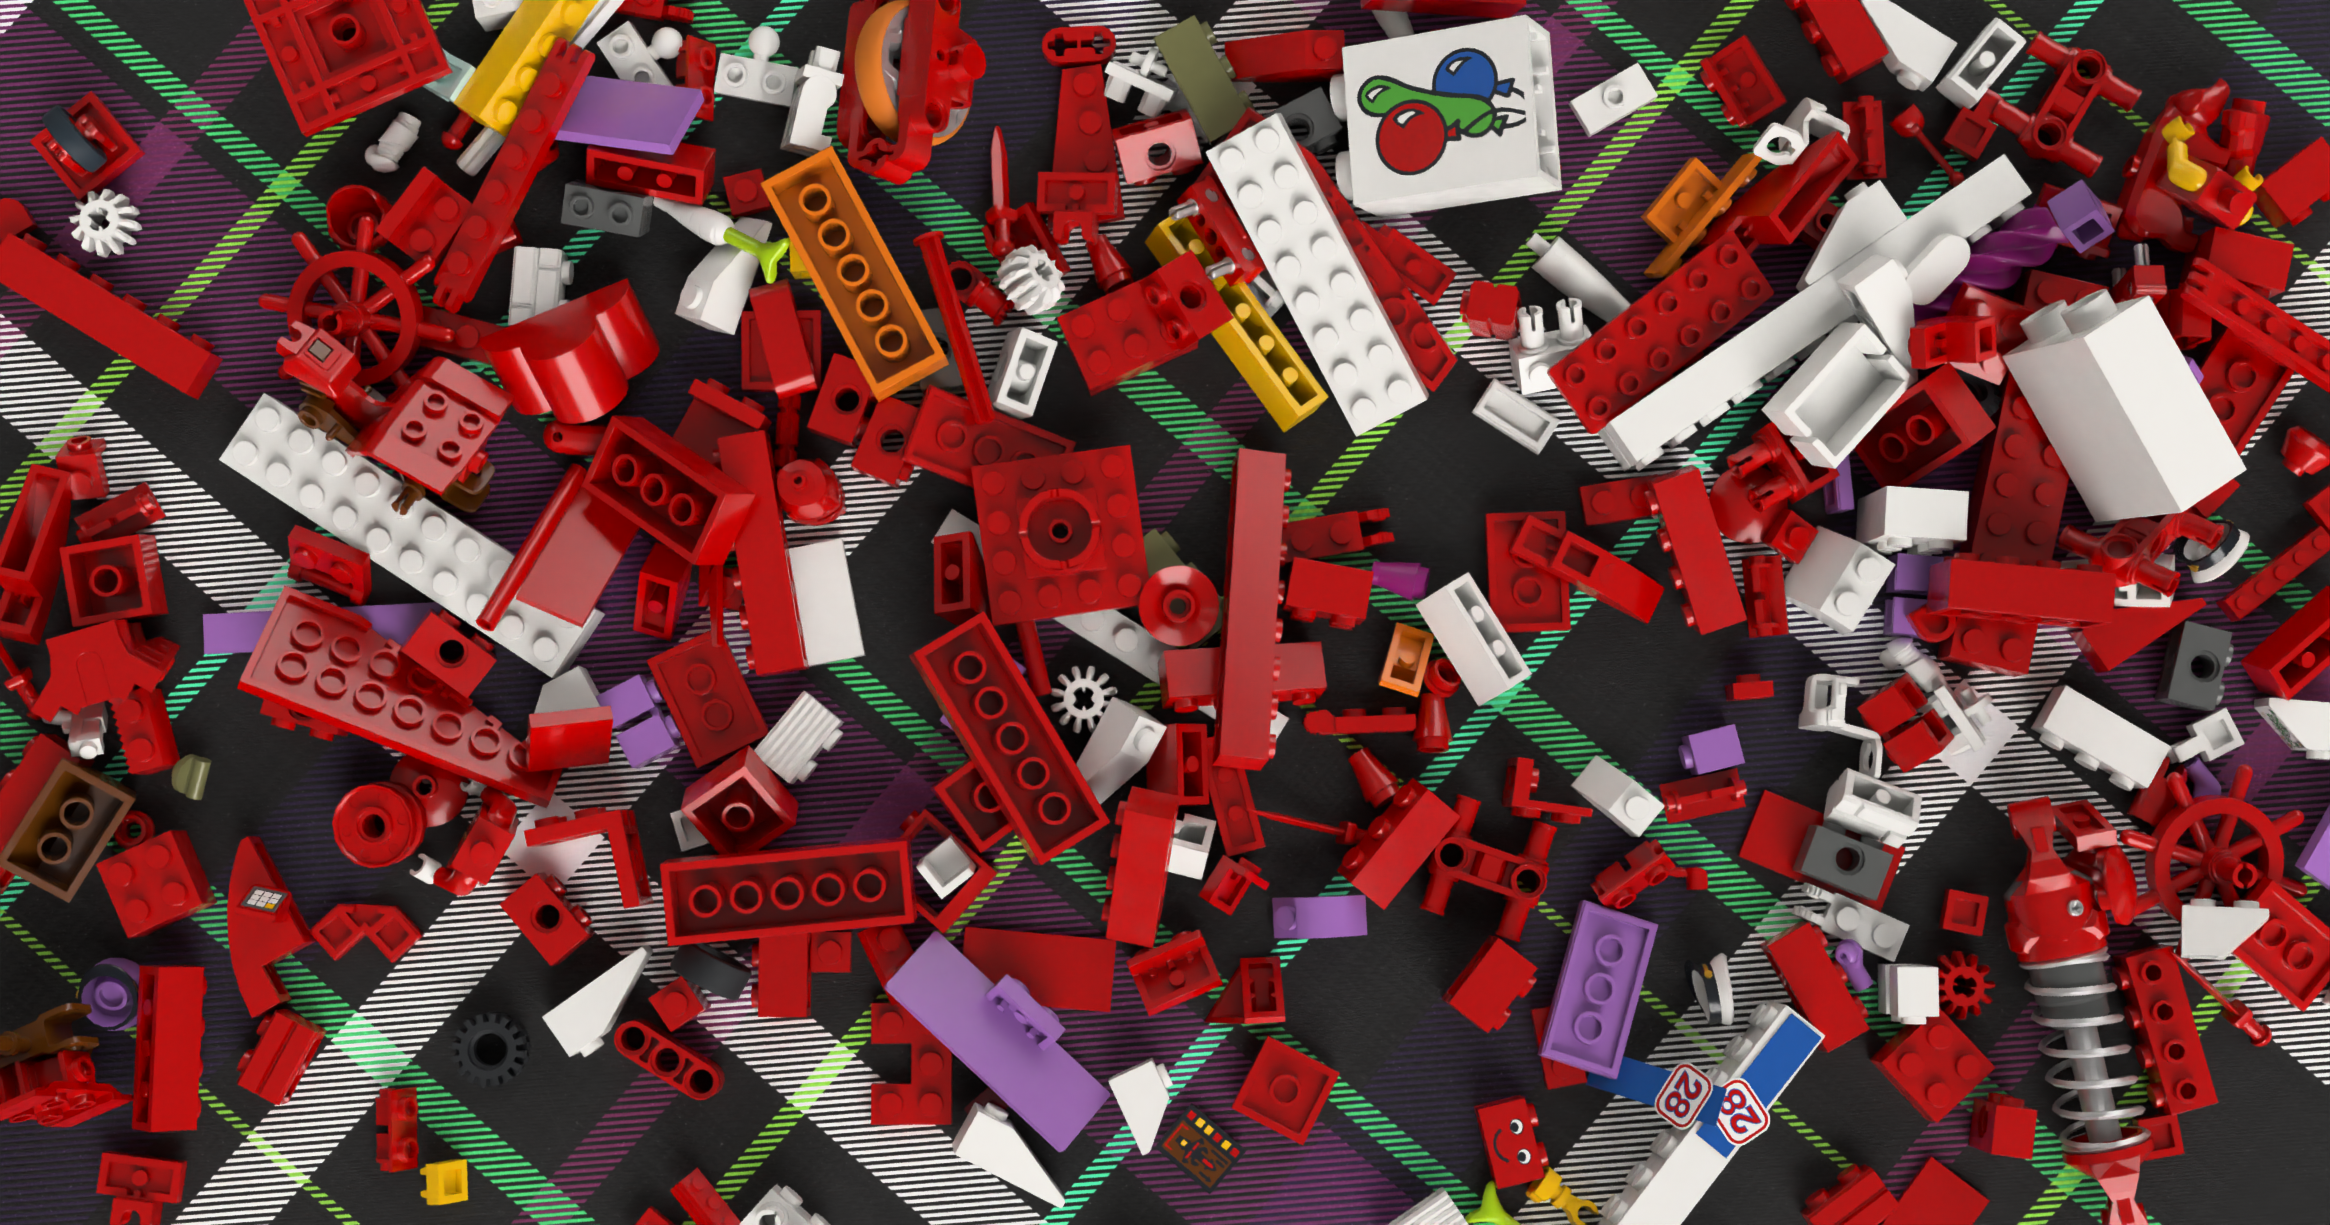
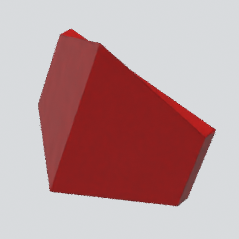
M1280 956L1240 958V965L1203 1023L1256 1024L1285 1022Z

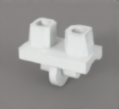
M1154 47L1149 50L1147 56L1135 51L1132 52L1129 62L1141 67L1140 71L1116 60L1113 62L1109 61L1105 70L1109 77L1106 82L1104 95L1117 102L1125 103L1132 85L1144 90L1145 93L1137 110L1152 118L1159 116L1166 107L1167 102L1175 99L1179 89L1150 76L1152 72L1165 78L1169 69L1168 66L1157 62L1160 51Z
M1945 680L1934 690V694L1927 698L1929 702L1920 707V710L1924 714L1934 708L1941 719L1948 714L1957 725L1950 730L1955 738L1946 746L1951 756L1964 752L1971 747L1976 752L1985 746L1984 742L1986 739L1970 716L1974 714L1981 726L1990 722L1992 719L1984 707L1989 705L1993 699L1989 693L1977 698L1969 686L1959 692L1967 704L1964 707Z

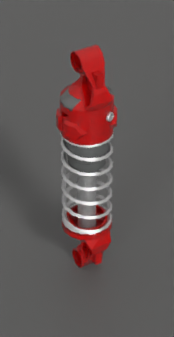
M2044 796L2007 804V812L2013 836L2015 839L2021 838L2028 851L2024 869L2003 895L2005 909L2008 912V922L2004 927L2009 949L2016 953L2017 961L2020 962L2019 966L2028 969L2030 978L2026 981L2024 989L2034 994L2035 1002L2039 1005L2032 1013L2031 1019L2040 1025L2057 1029V1031L2041 1040L2038 1050L2048 1056L2069 1058L2056 1064L2045 1076V1080L2056 1087L2074 1089L2058 1098L2052 1106V1111L2061 1117L2080 1120L2068 1126L2060 1134L2059 1141L2063 1143L2061 1146L2063 1161L2097 1180L2106 1192L2105 1209L2100 1210L2102 1225H2149L2142 1202L2136 1203L2134 1197L2140 1174V1165L2154 1149L2153 1137L2150 1135L2151 1131L2144 1127H2120L2118 1118L2141 1115L2146 1108L2138 1105L2116 1109L2111 1087L2134 1084L2138 1077L2126 1075L2109 1079L2104 1056L2128 1053L2132 1047L2122 1044L2102 1048L2097 1026L2121 1022L2125 1017L2120 1013L2108 1015L2110 1007L2107 993L2115 991L2117 985L2108 983L2103 962L2110 957L2106 953L2108 950L2106 936L2111 932L2106 911L2100 908L2096 899L2093 878L2065 864L2053 849V832L2056 831V822L2049 797ZM2065 1036L2068 1050L2046 1048L2049 1043ZM2072 1066L2075 1081L2053 1078L2058 1072ZM2079 1096L2082 1112L2060 1109V1106L2065 1102ZM2086 1127V1133L2067 1139L2071 1133Z

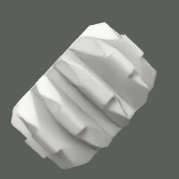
M103 189L100 196L93 191L88 192L87 204L81 201L75 202L77 209L81 210L80 215L69 217L70 222L78 226L71 233L73 238L82 241V248L89 253L96 250L97 255L106 258L112 250L117 255H124L123 243L135 245L136 240L130 236L131 232L142 230L141 224L133 221L140 214L139 210L134 206H129L130 199L123 194L115 196V193L110 189ZM105 218L110 222L107 228L102 225Z
M1032 244L1027 247H1020L1018 250L1014 249L1005 256L1006 259L1001 262V267L996 271L998 277L1002 280L998 286L1005 290L1007 294L1006 300L1011 299L1015 303L1017 311L1024 309L1030 316L1053 307L1057 303L1056 301L1061 298V292L1065 289L1064 283L1060 280L1064 274L1057 270L1055 266L1056 260L1051 261L1047 257L1045 249L1038 251Z
M1075 666L1072 667V674L1075 678V681L1072 683L1063 674L1058 677V680L1067 687L1065 691L1057 688L1051 689L1052 696L1064 698V702L1051 705V709L1053 712H1059L1064 709L1068 710L1059 720L1062 726L1066 725L1072 717H1075L1074 732L1079 733L1082 728V720H1087L1088 729L1093 733L1096 728L1093 718L1098 716L1101 719L1104 714L1101 712L1102 709L1107 708L1110 701H1104V697L1117 694L1116 687L1101 689L1109 679L1106 673L1102 674L1094 682L1092 680L1095 674V667L1089 666L1086 679H1081L1080 670ZM1082 689L1083 693L1086 692V689L1094 693L1091 697L1094 705L1089 710H1086L1085 706H1083L1082 710L1074 706L1078 701L1075 693Z

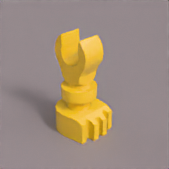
M1549 1166L1543 1168L1545 1178L1532 1181L1525 1192L1526 1196L1535 1203L1551 1198L1550 1203L1557 1209L1562 1208L1571 1225H1586L1578 1217V1211L1582 1206L1592 1214H1599L1597 1206L1593 1202L1582 1200L1572 1195V1190L1565 1184L1560 1186L1562 1177Z

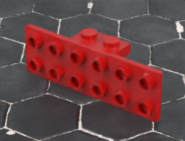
M1726 231L1547 370V374L1589 434H1596L1606 424L1630 408L1651 390H1657L1674 378L1672 374L1682 366H1689L1704 355L1703 350L1772 297L1774 290L1734 231Z

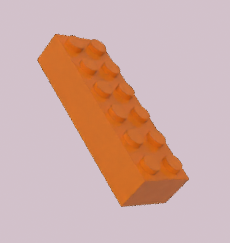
M832 145L760 183L878 402L949 365L941 346Z

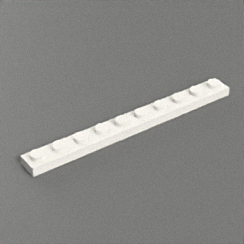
M952 509L935 537L970 531L974 534L983 558L979 525ZM1116 610L1052 618L1160 685L1157 663L1163 651L1178 650L1174 646L1158 641L1145 628ZM1199 706L1198 710L1216 719L1214 706ZM1277 712L1276 719H1271L1270 734H1275L1277 739L1289 718Z

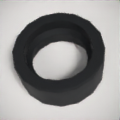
M705 943L680 945L670 963L671 969L685 979L705 990L730 1000L739 999L752 975L751 970L747 966Z

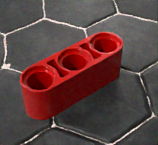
M788 279L748 289L778 398L782 399L818 389L815 372Z
M633 1019L621 1024L616 1030L614 1044L623 1056L687 1096L696 1100H706L722 1089L725 1082L724 1072L717 1063L645 1019ZM631 1027H637L644 1033L645 1042L640 1049L633 1048L628 1044L627 1032ZM665 1048L673 1049L679 1056V1064L675 1070H669L661 1063L660 1056ZM698 1070H706L712 1075L713 1086L709 1091L700 1090L696 1086L694 1077Z

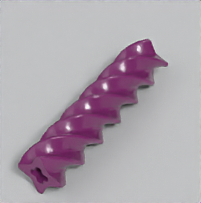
M2034 204L2033 208L2024 209L2009 218L1998 232L1984 235L1974 242L1970 247V259L1967 266L1943 292L1929 304L1917 305L1913 303L1915 326L1916 321L1945 317L1963 282L1988 292L1990 290H2003L2016 283L2023 267H2035L2046 263L2053 256L2057 243H2069L2055 223L2050 211L2046 207H2039Z

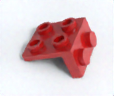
M695 378L688 391L694 399L672 438L714 465L712 451L718 449L717 438L759 430L768 431L772 422L767 416L762 414L765 410L764 406L745 396L741 402L728 396L730 391L728 387L711 378L708 379L706 384Z

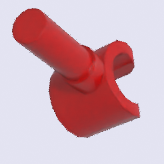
M1675 867L1669 871V876L1686 877V890H1704L1708 888V874L1702 868Z

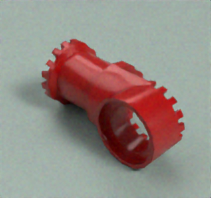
M961 260L951 262L948 265L951 273L955 270L963 269L972 278V282L967 289L956 290L959 300L969 307H977L993 319V325L999 327L1008 317L1006 311L1010 313L1015 303L1011 299L1006 300L1007 295L993 286L991 279L973 265Z

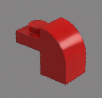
M1945 316L1916 321V326L1910 328V337L1908 339L1911 369H1928L1946 362L1979 363L1996 357L1995 316Z

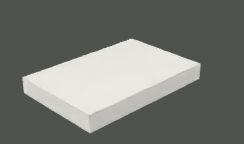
M843 539L790 548L789 553L809 667L866 656Z

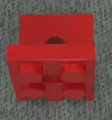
M606 807L587 808L575 811L574 820L567 821L566 816L547 817L535 820V828L524 831L527 847L548 846L608 832L624 909L654 904L634 810L618 809L606 812Z

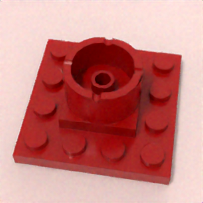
M243 0L301 133L306 137L453 73L421 0Z
M1130 445L971 467L992 624L994 627L1138 606L1141 590L1149 579ZM1058 526L1066 527L1068 529L1067 536L1062 539L1054 537L1053 532Z

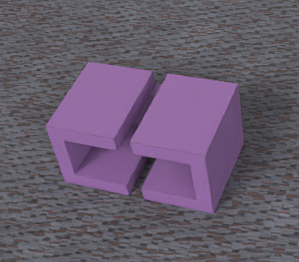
M1902 553L1889 556L1888 560L1896 565L1887 577L1886 592L1925 595L1928 598L1930 566L1943 562V557ZM1893 597V600H1885L1883 635L1919 638L1905 615L1927 603V600Z
M638 674L596 696L601 707L611 706L613 715L612 729L617 728V730H620L649 714L652 715L651 718L616 735L632 768L640 769L681 747L677 738L682 735L671 714L668 716L663 714L659 702L663 701L664 698L654 679L647 681L645 676Z

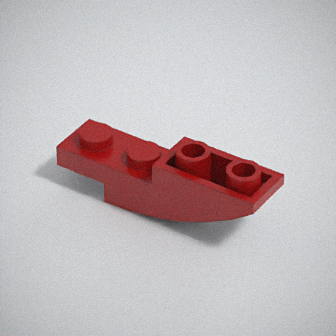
M1529 514L1525 516L1509 549L1510 553L1576 585L1577 590L1645 624L1649 623L1665 589L1638 569L1570 531L1563 532Z

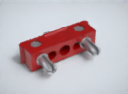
M1206 175L1200 182L1191 185L1176 200L1179 205L1169 209V216H1172L1171 219L1174 221L1185 217L1188 218L1215 264L1207 266L1205 269V274H1210L1208 276L1210 280L1223 276L1230 287L1244 281L1249 284L1266 268L1259 252L1247 235L1241 218L1235 215L1215 181L1210 176Z
M2140 243L2134 246L2135 265L2127 273L2125 268H2115L2112 270L2113 288L2109 291V294L2115 304L2149 295L2156 306L2167 293L2164 265H2150L2149 247L2145 243L2143 245Z

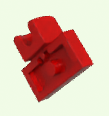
M1038 172L1036 211L1039 214L1054 215L1053 239L1056 243L1067 245L1070 240L1071 231L1075 227L1080 226L1082 238L1092 246L1097 244L1099 218L1097 215H1117L1119 175L1117 173Z
M115 1151L102 1152L96 1193L116 1196L113 1198L110 1225L127 1224L131 1220L133 1210L140 1216V1225H160L163 1202L177 1204L182 1201L188 1161Z

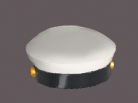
M2209 520L2224 526L2223 536L2214 549L2211 550L2205 545L2181 536L2175 541L2173 553L2179 561L2186 563L2190 567L2194 583L2209 582L2227 572L2242 557L2248 547L2250 535L2238 529L2230 520Z
M1721 952L1710 963L1700 965L1687 960L1684 964L1686 979L1695 1000L1705 1014L1708 1024L1722 1023L1724 1025H1731L1734 1021V1003L1727 956Z

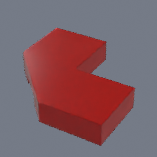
M345 903L337 904L308 931L335 961L343 957L367 935L391 963L396 962L425 935L398 905Z

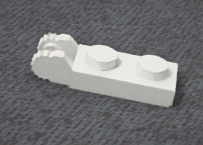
M1804 883L1801 891L1811 898L1820 899L1828 903L1823 916H1820L1809 908L1795 905L1791 914L1817 925L1821 931L1841 940L1853 939L1862 946L1863 950L1888 961H1895L1910 925L1836 892L1832 894L1812 884Z

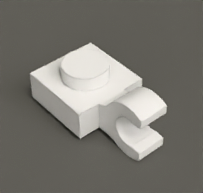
M2222 708L2187 725L2186 728L2191 737L2171 745L2167 757L2170 758V763L2173 764L2177 761L2181 763L2200 753L2203 761L2207 762L2245 743L2227 708Z

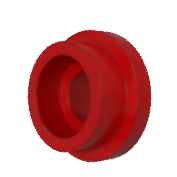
M1445 658L1432 660L1426 666L1423 679L1431 692L1440 697H1450L1458 690L1461 677L1450 660Z
M136 810L128 811L114 832V838L122 848L128 850L154 838L155 825L148 814ZM135 823L141 827V834L137 838L132 837L130 834V828Z

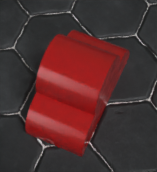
M628 278L479 338L480 346L504 391L515 396L512 405L518 413L537 415L552 411L558 421L567 424L591 421L615 408L627 394L629 387L628 379L648 368L657 358L660 351L659 341Z

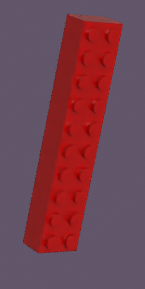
M2031 269L2017 280L2013 302L2037 312L2060 300H2065L2067 305L2070 306L2102 289L2109 291V287ZM2008 369L2000 385L1995 384L2000 391L1997 396L2001 397V403L1998 405L1999 409L1990 419L1996 428L1983 439L1968 509L1967 540L1961 542L1959 553L1979 554V561L1995 560V557L2007 556L2020 558V565L2036 564L2037 560L2052 561L2070 476ZM1956 617V627L1953 634L1946 640L1940 641L1937 659L2012 677L2027 675L2038 624Z

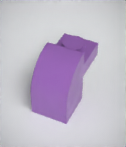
M1365 894L1272 898L1274 938L1310 939L1367 935Z

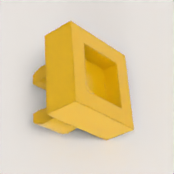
M467 1159L426 1164V1167L420 1169V1175H426L427 1190L421 1191V1196L427 1198V1205H444L468 1200Z

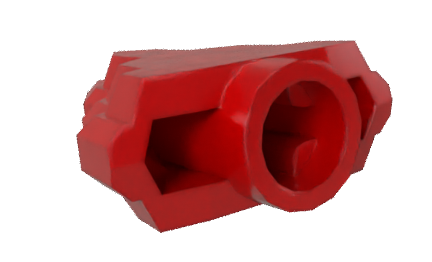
M2233 98L2231 109L2223 110L2219 145L2231 151L2223 171L2232 177L2238 174L2246 165L2249 166L2250 174L2252 176L2254 174L2256 160L2262 149L2264 136L2268 130L2271 118L2269 115L2264 114L2267 102Z

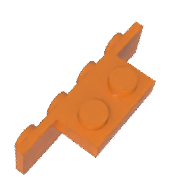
M1754 153L1742 155L1721 181L1698 158H1690L1641 216L1668 243L1645 270L1644 274L1648 278L1668 277L1679 268L1683 261L1680 257L1689 246L1694 247L1707 234L1705 227L1712 218L1721 216L1732 204L1730 197L1738 187L1746 186L1757 174L1755 167L1762 160L1761 157Z

